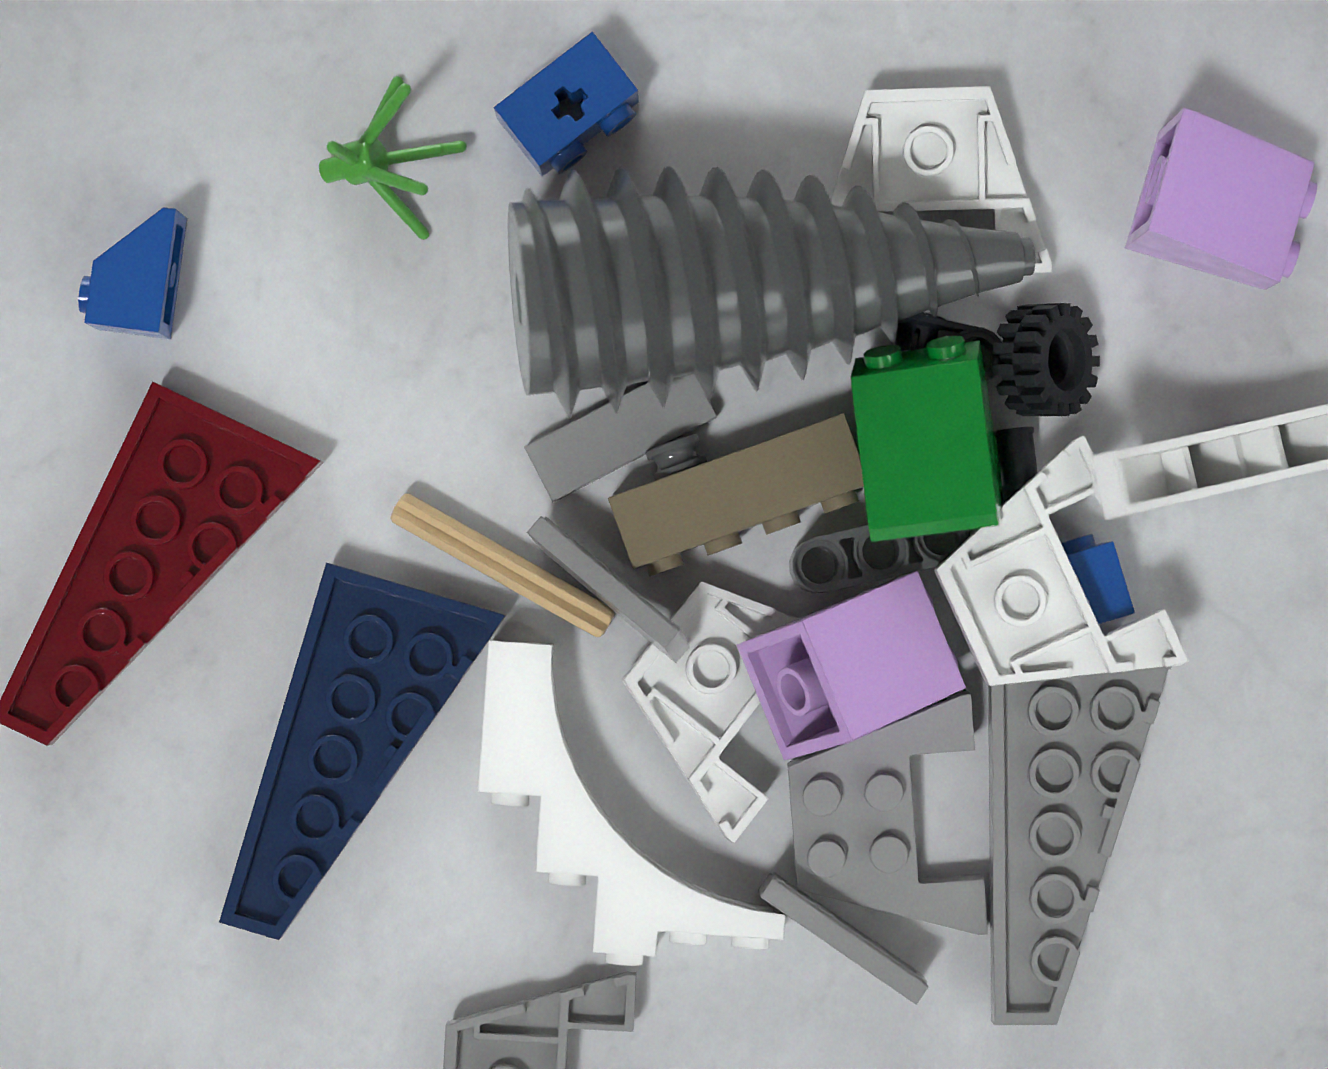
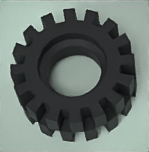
M1071 303L1017 306V310H1010L1005 315L1008 323L999 325L996 333L1003 340L1002 343H993L992 354L1000 355V364L992 365L993 376H1002V381L996 386L999 396L1008 395L1004 404L1009 410H1016L1017 415L1070 416L1069 414H1077L1082 410L1080 404H1088L1092 396L1087 387H1096L1098 377L1091 374L1092 367H1100V356H1092V348L1099 344L1097 335L1087 334L1093 324L1089 317H1081L1083 310L1078 306H1071Z

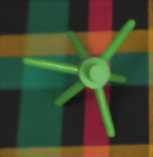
M396 76L392 79L369 127L360 139L343 145L335 141L328 142L327 151L334 156L320 161L319 173L326 183H333L346 179L352 185L368 182L420 239L425 240L429 237L428 229L389 186L418 195H426L428 193V186L411 178L389 172L388 167L392 164L462 153L466 150L467 145L464 141L459 140L387 152L382 142L378 140V137L411 93L410 85L403 83V79Z

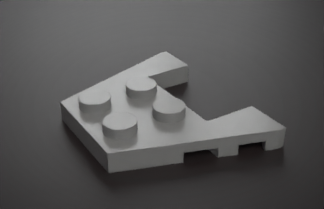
M969 691L952 694L946 697V700L913 712L854 741L816 751L787 763L797 890L977 935L988 934L985 884L982 874L918 878L910 756L975 750L972 700Z
M623 972L447 1021L445 1026L443 1069H566L569 1029L633 1032L636 972Z

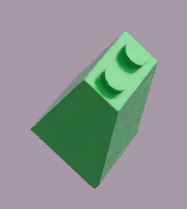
M946 336L929 341L926 344V348L901 351V347L898 345H883L865 351L863 353L864 357L855 358L850 378L871 542L999 526L1002 477L980 340L965 342L961 336Z

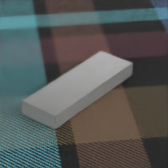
M691 374L673 378L664 408L661 406L648 382L623 395L617 414L612 405L608 403L530 443L524 448L554 503L646 455L645 452L669 443L716 419L717 415L696 376Z
M541 516L527 531L528 535L545 554L672 661L677 663L690 648L689 640L676 624L548 517L543 518Z
M775 872L773 874L769 873L758 889L760 897L914 1004L917 1005L928 989L927 980L920 972L803 891L797 890V887Z

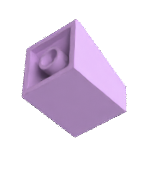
M1183 108L1158 132L1125 249L1266 290L1280 283L1282 276L1288 278L1296 265L1300 251V242L1294 241L1293 237L1299 217L1307 218L1316 197L1317 183L1310 181L1315 162L1197 111Z
M918 571L883 583L737 644L784 760L854 741L966 688L958 669L956 655L947 643L935 614L931 595L925 589Z

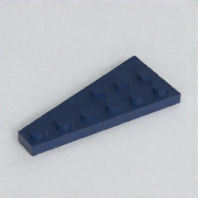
M326 563L219 923L276 940H280L507 615L335 564Z

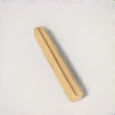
M403 494L392 511L390 519L394 524L595 637H601L614 617V611L606 604L415 496Z

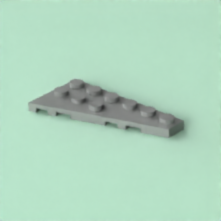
M1172 666L988 686L991 1022L994 1025H1057L1079 958V946L1090 912L1094 911L1100 892L1098 887L1107 859L1112 855L1141 765L1139 764L1141 753L1150 725L1154 724L1160 705L1158 700L1168 669L1171 670Z

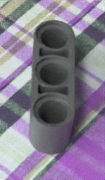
M868 525L817 536L800 543L792 552L789 560V572L794 583L802 590L810 593H826L930 569L940 565L970 536V529L953 531L955 540L953 547L944 555L932 553L926 547L923 535L891 539L895 549V556L891 564L884 569L871 567L863 557L862 547L865 540L870 536ZM822 548L832 555L835 561V570L828 581L814 583L804 576L801 561L809 549Z

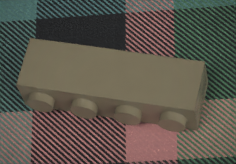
M843 413L609 497L608 500L633 570L646 566L648 575L651 577L684 565L680 553L704 545L709 556L742 544L739 532L762 524L766 535L801 523L797 511L821 503L824 514L857 503L859 498L856 490L864 486L860 456Z

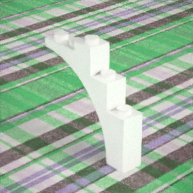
M1328 404L1091 456L1094 469L1092 478L1093 490L1097 500L1103 507L1105 520L1328 469Z
M489 640L478 792L492 793V804L508 806H529V795L541 796L535 872L549 873L548 883L568 886L586 885V876H598L593 952L606 953V963L626 966L642 965L643 956L656 957L658 931L670 932V942L687 945H704L707 943V935L731 936L732 946L745 949H768L769 939L784 940L785 914L774 906L752 904L725 897L686 881L658 864L640 850L611 821L593 797L580 774L565 738L557 706L554 682V644Z

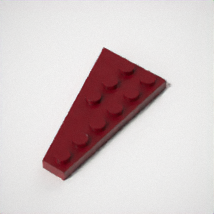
M152 381L1 696L0 724L46 746L53 745L324 462Z

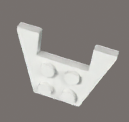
M990 86L864 91L831 198L832 205L842 207L849 191L854 186H862L872 197L878 212H894L895 208L903 202L911 205L915 211L992 209L993 230L1018 233L1021 238H1031L1035 250L1034 273L1052 272V262L1047 249H1045L1036 223L1035 213L1030 199L1027 197L1016 165V159Z
M1085 435L1071 441L1000 507L999 526L978 528L934 569L972 655L988 686L1155 667L1179 666L1189 662L1165 609H1159L1103 635L1050 521L1049 515L1094 494L1092 485L1094 469L1091 456L1094 455Z
M701 581L697 583L670 618L689 640L690 648L675 663L655 645L650 643L622 681L723 836L735 843L769 799L719 759V755L760 704L737 644L799 618Z

